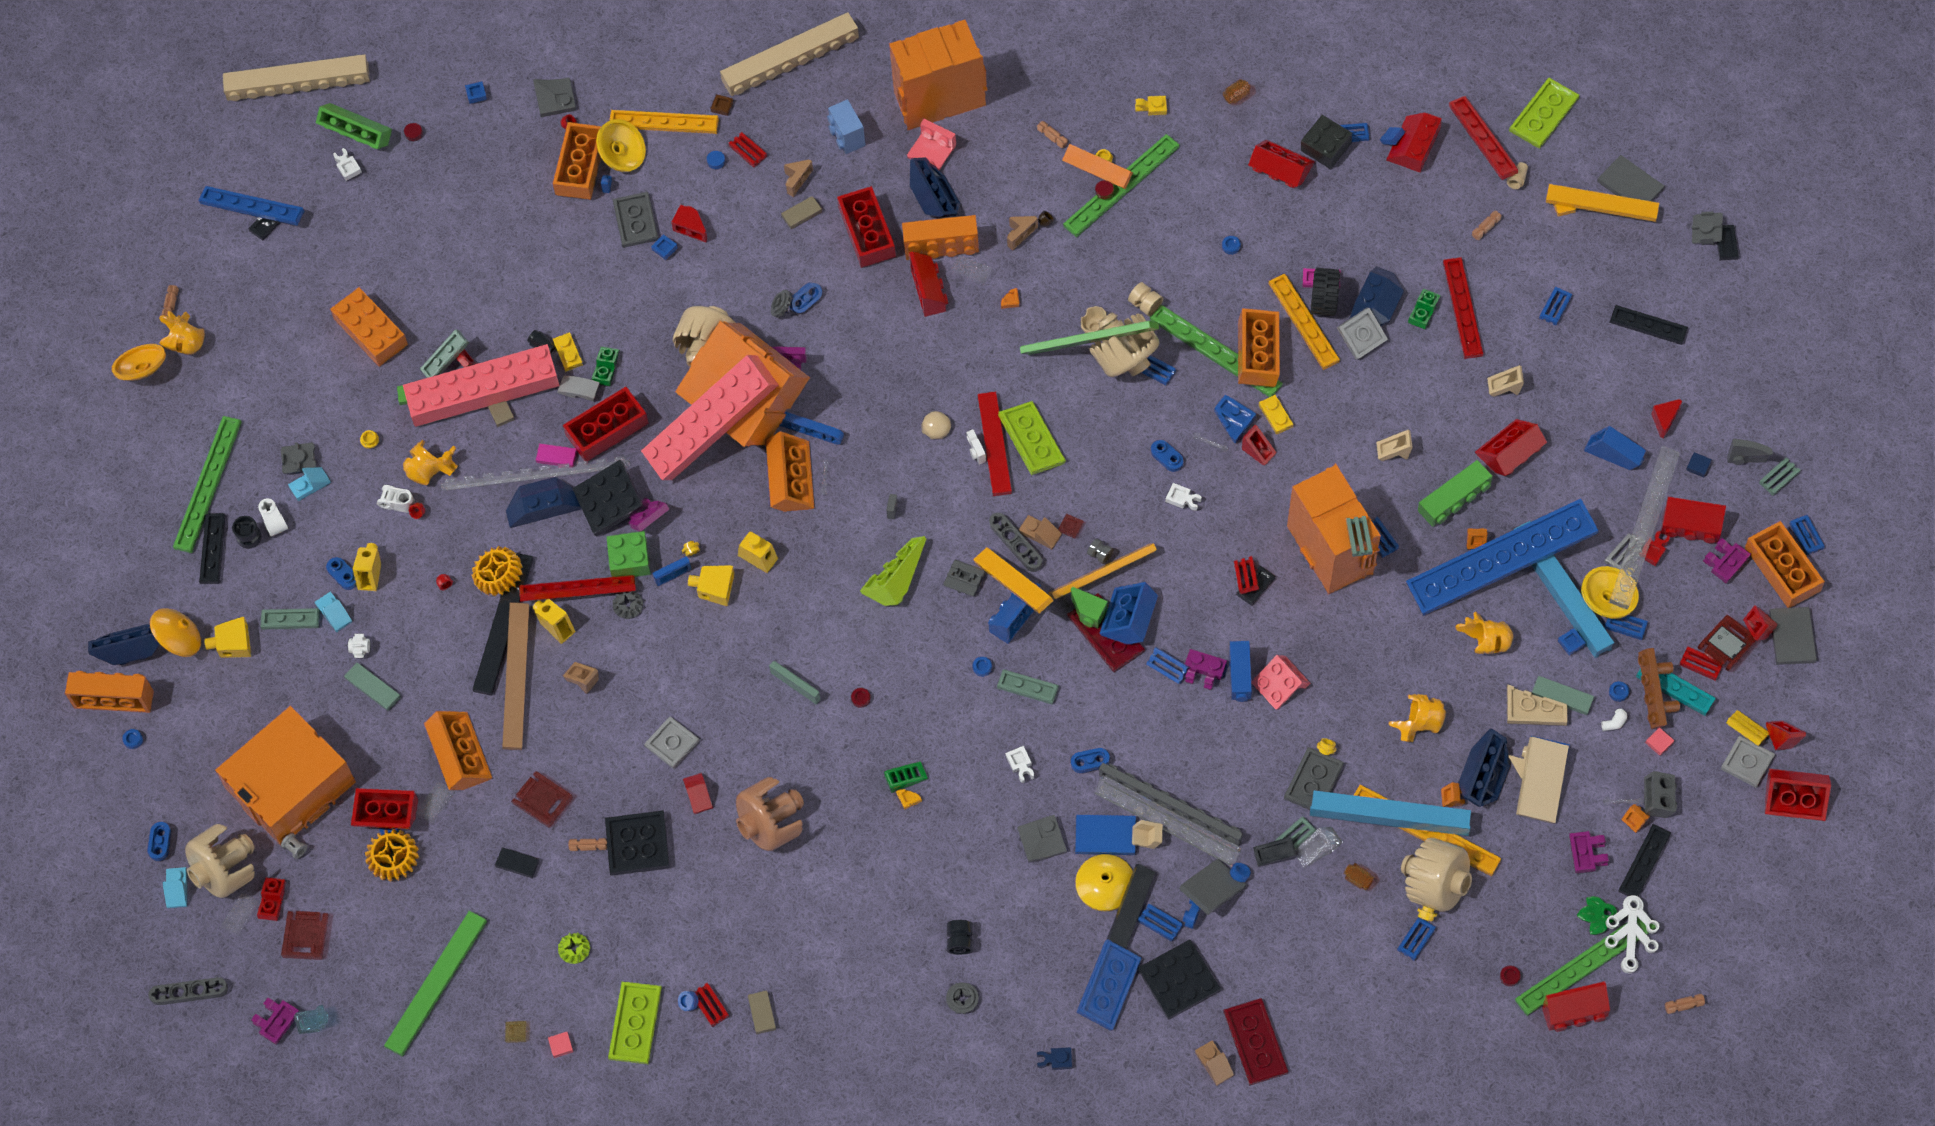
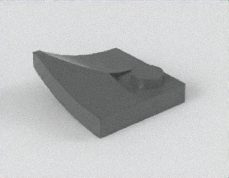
M570 77L551 80L533 79L541 117L576 111Z
M1732 439L1727 461L1735 465L1766 462L1773 452L1772 448L1761 443Z
M1055 814L1017 827L1028 862L1044 860L1067 853Z

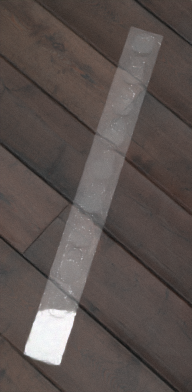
M1662 446L1659 451L1609 601L1611 604L1624 609H1628L1677 464L1680 454L1678 451Z
M621 456L614 457V461L607 462V458L595 460V464L581 461L577 462V466L569 467V463L558 464V468L551 469L550 466L539 467V471H532V468L520 469L521 473L513 474V470L502 471L500 476H494V473L483 474V478H475V475L464 476V480L457 481L456 477L447 478L444 483H441V489L445 491L602 471L619 460L623 461L627 468L631 467L630 459Z

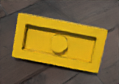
M570 332L553 338L565 372L583 366Z
M1276 395L1259 402L1260 409L1276 435L1293 428L1291 419Z

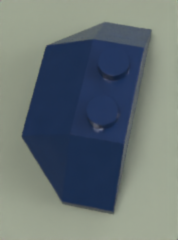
M926 157L911 158L910 188L926 215L939 217L956 216L960 202L945 175L936 166L929 163L930 161Z
M1378 266L1370 271L1356 299L1350 318L1365 308H1370L1380 326L1390 322L1404 293L1401 284L1393 272Z
M557 477L519 486L506 509L510 528L582 510L572 489L573 487Z
M145 624L109 633L96 640L88 641V653L111 665H124L130 661L144 660L152 656L160 643L155 639L150 624Z
M1492 728L1471 748L1458 782L1463 797L1477 807L1498 800L1510 768L1509 753L1506 746L1507 738Z

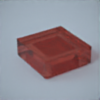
M1066 514L1058 530L1075 539L1084 521Z

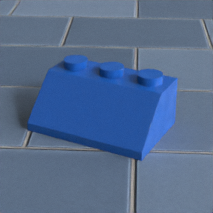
M1146 582L1114 588L1100 635L1125 644L1143 642L1158 595Z
M1034 583L1035 585H1037V586L1041 589V585H1040V584ZM1012 592L1010 598L1002 602L999 608L1000 611L996 615H992L988 621L989 632L1009 644L1034 612L1033 608Z

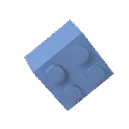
M847 99L829 107L827 119L830 125L828 128L832 136L835 135L837 137L836 142L839 149H843L845 154H848L866 146L863 125L849 100Z

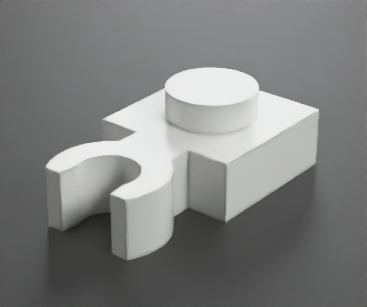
M343 148V156L339 157L336 153H333L335 161L338 162L336 164L337 168L347 181L362 173L353 156L348 158V153Z
M974 430L967 431V440L972 447L970 454L973 460L977 459L979 465L985 463L986 454Z
M1173 483L1166 497V502L1180 508H1184L1186 504L1190 509L1197 511L1198 505L1192 502H1201L1202 497L1198 494L1190 495L1191 489Z
M1024 746L1005 753L1013 773L1019 771V780L1022 783L1025 782L1024 774H1029L1031 779H1034L1033 770L1028 768L1032 763Z

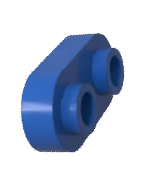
M812 282L805 284L791 296L790 309L797 313L806 311L820 299L822 295L820 285ZM797 300L799 301L798 306L795 305Z
M1157 440L1151 445L1152 456L1167 470L1176 472L1183 467L1182 455L1166 441Z
M335 557L327 562L326 568L329 575L343 589L351 590L357 586L353 570L343 559Z
M1103 748L1077 752L1071 757V768L1077 773L1099 770L1102 763L1109 764V753ZM1097 758H1102L1103 761H1102V762H1098V761H1096V759H1097ZM1078 762H1083L1084 765H1083V766H1078L1077 763H1078Z
M157 822L150 829L147 852L154 861H162L169 854L171 829L165 822ZM161 831L165 832L164 835L159 836ZM157 850H162L160 854H156Z
M1190 899L1189 904H1192L1189 911H1185L1182 921L1185 922V927L1193 929L1201 908Z

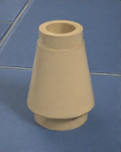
M1523 162L1518 163L1516 166L1518 174L1507 178V185L1510 188L1519 189L1524 185L1528 170L1527 164Z

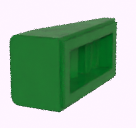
M921 761L884 771V777L891 793L928 780ZM918 768V771L920 773V776L918 777L916 776L914 769ZM908 771L911 772L913 778L909 779ZM900 774L904 775L905 780H901ZM896 776L898 782L894 783L892 777Z

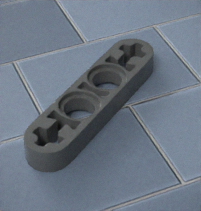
M1002 513L992 514L989 523L993 532L1027 570L1031 572L1039 571L1042 567V558L1005 515ZM994 520H997V521H1000V520H1001V525L1003 526V530H1001V526H1000L998 523L995 524ZM1007 532H1013L1015 537L1009 540L1004 535ZM1023 545L1027 550L1024 553H1019L1016 548ZM1029 554L1033 561L1037 560V565H1030V559L1027 557Z
M218 977L171 983L152 987L148 996L155 1005L219 998L227 993L228 985L224 979ZM220 983L223 987L217 992L214 988ZM207 984H209V987L212 988L209 989L210 993H208ZM196 986H203L204 990L201 994H193ZM182 988L184 990L183 995L178 998L174 997V991ZM160 991L161 994L169 993L170 998L167 995H161L160 999L157 1000L154 996Z

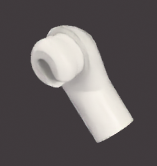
M1617 709L1612 720L1601 722L1602 730L1620 729L1627 720V713L1623 709Z

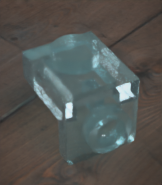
M318 1005L315 1010L296 1012L294 1015L299 1034L322 1031L328 1023V1013L324 1010L323 1005Z

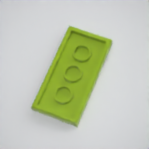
M1548 78L1510 126L1509 131L1540 149L1579 99L1580 95Z
M1033 401L999 412L998 416L1031 475L1065 464L1064 456Z
M621 982L608 1055L609 1060L649 1065L662 990L661 986Z

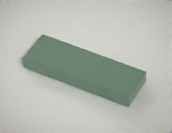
M455 329L424 363L420 370L427 378L442 374L465 349L469 341L460 330Z
M319 608L262 610L260 627L262 630L319 628L320 610Z
M776 661L769 665L771 674L817 705L820 701L818 690Z
M356 663L344 676L347 681L387 711L401 698L400 694L359 663Z
M1004 669L997 684V689L1052 705L1059 688L1056 684Z
M1538 676L1532 691L1533 695L1542 698L1547 697L1567 704L1568 709L1584 715L1588 714L1594 696L1541 676Z

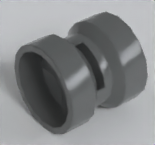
M1096 538L1089 546L1087 554L1098 558L1100 563L1105 564L1111 557L1114 549L1109 545L1105 546L1103 541Z

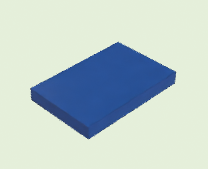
M1076 815L1075 854L1135 855V845L1132 844L1133 826L1136 824V816Z

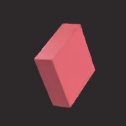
M1658 728L1645 743L1661 756L1674 743V740L1661 728Z
M568 1032L548 1037L554 1058L573 1052Z

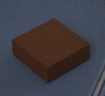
M716 94L710 108L711 112L728 116L734 102L733 98Z

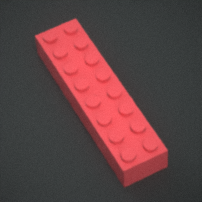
M548 344L404 384L403 388L414 426L417 427L560 385Z
M746 355L643 448L641 452L662 480H673L778 386V383L757 355Z

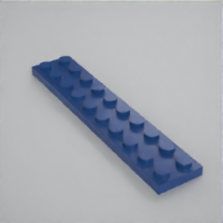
M1580 498L1407 580L1406 584L1424 616L1598 534L1599 530Z

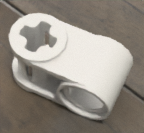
M390 485L382 487L381 498L377 500V505L381 508L406 513L409 512V507L415 503L409 490L395 488Z
M268 498L260 501L258 508L270 536L272 537L287 530L288 527L282 514L279 513L275 502Z

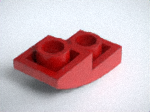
M265 878L261 891L262 899L257 912L258 919L278 921L285 890V879Z

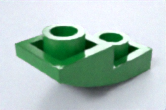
M1423 289L1408 319V323L1425 329L1441 295Z
M601 346L596 359V368L592 376L593 381L599 382V385H611L619 349Z

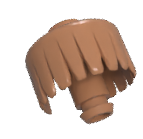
M772 777L764 778L741 791L736 798V809L739 816L736 819V823L740 833L747 840L751 838L758 847L765 851H773L798 837L803 829L802 820H798L783 828H778V825H775L795 814L796 809L801 810L804 801L800 793L795 789L788 790V793L783 792L771 800L769 797L762 799L768 794V790L780 782Z

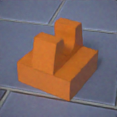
M1467 529V549H1475L1487 543V529Z
M1452 782L1441 789L1443 807L1451 808L1465 804V800L1460 799L1462 792L1459 783Z
M1633 804L1621 820L1636 833L1643 827L1650 816L1646 815L1639 805Z

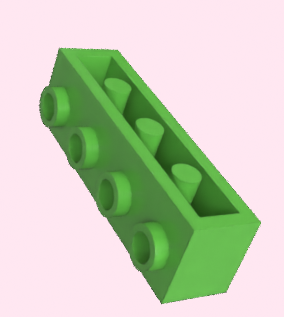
M332 103L319 107L316 124L336 131L343 136L350 137L357 142L367 144L374 149L388 146L392 128Z
M1476 460L1420 501L1418 512L1432 527L1437 523L1441 524L1452 512H1458L1463 504L1473 501L1479 492L1488 490L1491 486L1492 475Z

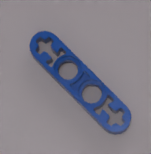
M785 411L786 416L779 426L836 445L841 444L844 433L841 430Z

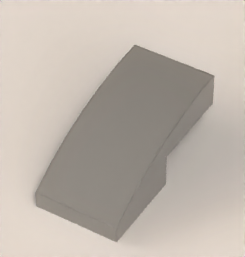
M563 376L557 393L571 398L578 396L594 401L599 382L581 377Z

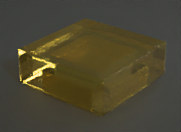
M526 1021L506 1022V1043L526 1042Z

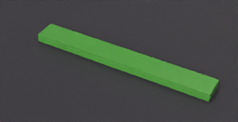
M1167 134L1164 135L1126 168L1133 172L1126 189L1113 184L1114 193L1110 198L1100 199L1095 195L1064 222L1063 227L1075 237L1079 236L1179 148V144Z
M1160 305L1150 317V321L1159 323L1161 328L1238 377L1237 353L1163 305ZM1278 380L1275 387L1251 386L1266 396L1271 397L1282 386V382Z
M1145 321L1023 345L1020 347L1021 354L1032 355L1108 340L1113 336L1118 338L1159 330V323Z
M222 417L174 542L173 548L175 550L193 552L205 520V515L209 510L242 422L240 419Z
M468 911L386 1041L385 1048L400 1056L404 1055L487 923L486 919Z
M1637 917L1636 924L1648 935L1649 932L1646 930V925ZM1649 924L1650 929H1656L1654 924ZM1620 927L1619 929H1617L1616 931H1614V932L1611 933L1610 935H1614V934H1615L1616 932H1618L1622 927ZM1627 935L1618 941V944L1612 949L1605 946V939L1607 938L1605 937L1515 998L1516 1003L1529 1016L1543 1006L1546 995L1567 990L1626 950ZM1608 939L1610 945L1615 944L1613 939Z

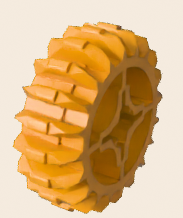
M498 546L496 549L491 547L490 552L485 551L483 556H479V561H474L475 567L472 568L473 574L471 575L473 582L481 592L488 596L492 594L496 597L498 593L503 595L505 590L510 592L509 588L511 586L516 587L515 582L520 581L519 576L522 575L521 569L523 568L520 558L513 550L507 547L502 548Z
M392 829L391 833L385 830L382 836L380 833H377V840L371 838L373 844L367 845L369 851L365 852L367 857L365 861L369 865L368 869L373 872L375 877L380 875L381 880L387 877L390 882L395 877L399 881L400 875L407 877L406 871L413 872L411 866H417L415 859H419V855L416 853L419 849L415 845V840L411 839L410 834L404 835L402 830L397 833L395 829ZM392 843H400V844L404 845L405 847H401V846L396 847V846H393ZM391 849H392L393 854H394V856H393V861H392L391 856H390V854H391ZM379 863H383V864H387V863H388V864H390L392 867H383V866H381Z

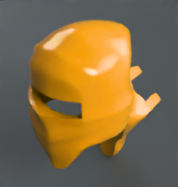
M168 311V317L161 315L159 317L160 321L167 325L170 330L168 336L161 339L159 343L161 346L187 355H192L201 348L204 342L205 331L203 328H196L188 323L190 315L187 312L177 317L171 311Z
M421 440L409 451L413 458L407 457L403 462V470L410 480L425 486L429 484L433 475L439 471L451 476L458 467L452 460L456 450L455 446H452L449 451H445L442 457L436 458L423 448L425 441Z
M1477 612L1473 613V620L1466 617L1465 624L1460 623L1455 626L1457 631L1464 632L1468 636L1477 639L1478 646L1474 650L1477 654L1505 652L1511 647L1513 642V632L1506 622L1484 621Z
M1421 694L1408 695V699L1412 700L1409 720L1389 721L1388 723L1389 726L1398 728L1401 731V741L1413 742L1417 731L1428 730L1432 733H1438L1443 726L1446 711L1440 699L1431 698L1429 700L1427 695Z

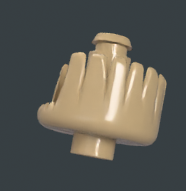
M692 306L684 311L673 335V343L676 349L679 346L681 354H684L687 349L685 356L689 367H691V362L700 348L706 344L719 321L736 323L723 309L715 306Z
M1112 312L1098 323L1099 328L1109 329L1124 326V323L1129 325L1145 322L1146 319L1142 314L1131 315L1132 321L1127 318L1123 323L1121 320H1117L1116 317L1118 315ZM1154 331L1118 338L1113 336L1108 340H1103L1102 343L1100 341L1095 342V346L1092 344L1090 352L1107 376L1116 377L1129 371L1131 376H1135L1150 366L1147 358L1158 348L1159 339Z
M215 824L187 843L185 853L190 865L187 868V873L191 881L198 888L204 886L214 896L225 898L254 878L255 871H253L254 866L252 864L233 874H228L227 870L247 858V853L252 854L255 847L252 840L246 834H240L238 839L232 838L222 846L220 844L213 846L218 842V836L227 829L224 825Z
M1428 838L1420 845L1423 848H1418L1415 851V855H1407L1402 862L1401 872L1407 877L1405 883L1411 886L1405 887L1408 893L1406 895L1413 903L1440 912H1446L1451 910L1458 903L1461 896L1466 895L1472 882V875L1469 873L1470 859L1464 848L1436 838Z

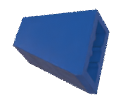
M1611 426L1591 435L1584 449L1589 454L1628 470L1641 466L1646 452L1645 449Z
M1230 641L1231 700L1244 702L1251 699L1252 693L1249 641Z

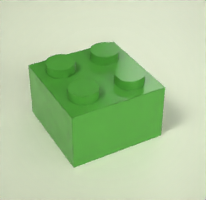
M644 531L606 536L612 577L651 575L647 539Z

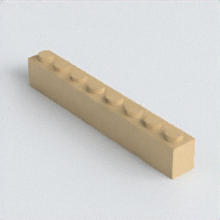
M847 12L720 71L722 82L731 96L739 95L746 89L757 87L760 83L772 80L783 72H789L798 65H804L813 58H819L828 51L837 50L841 45L854 42L859 38L858 27Z
M365 54L223 73L224 93L227 101H238L244 98L254 99L259 96H274L275 94L282 93L291 94L297 91L307 92L312 89H327L334 86L344 87L349 84L370 82L369 66Z

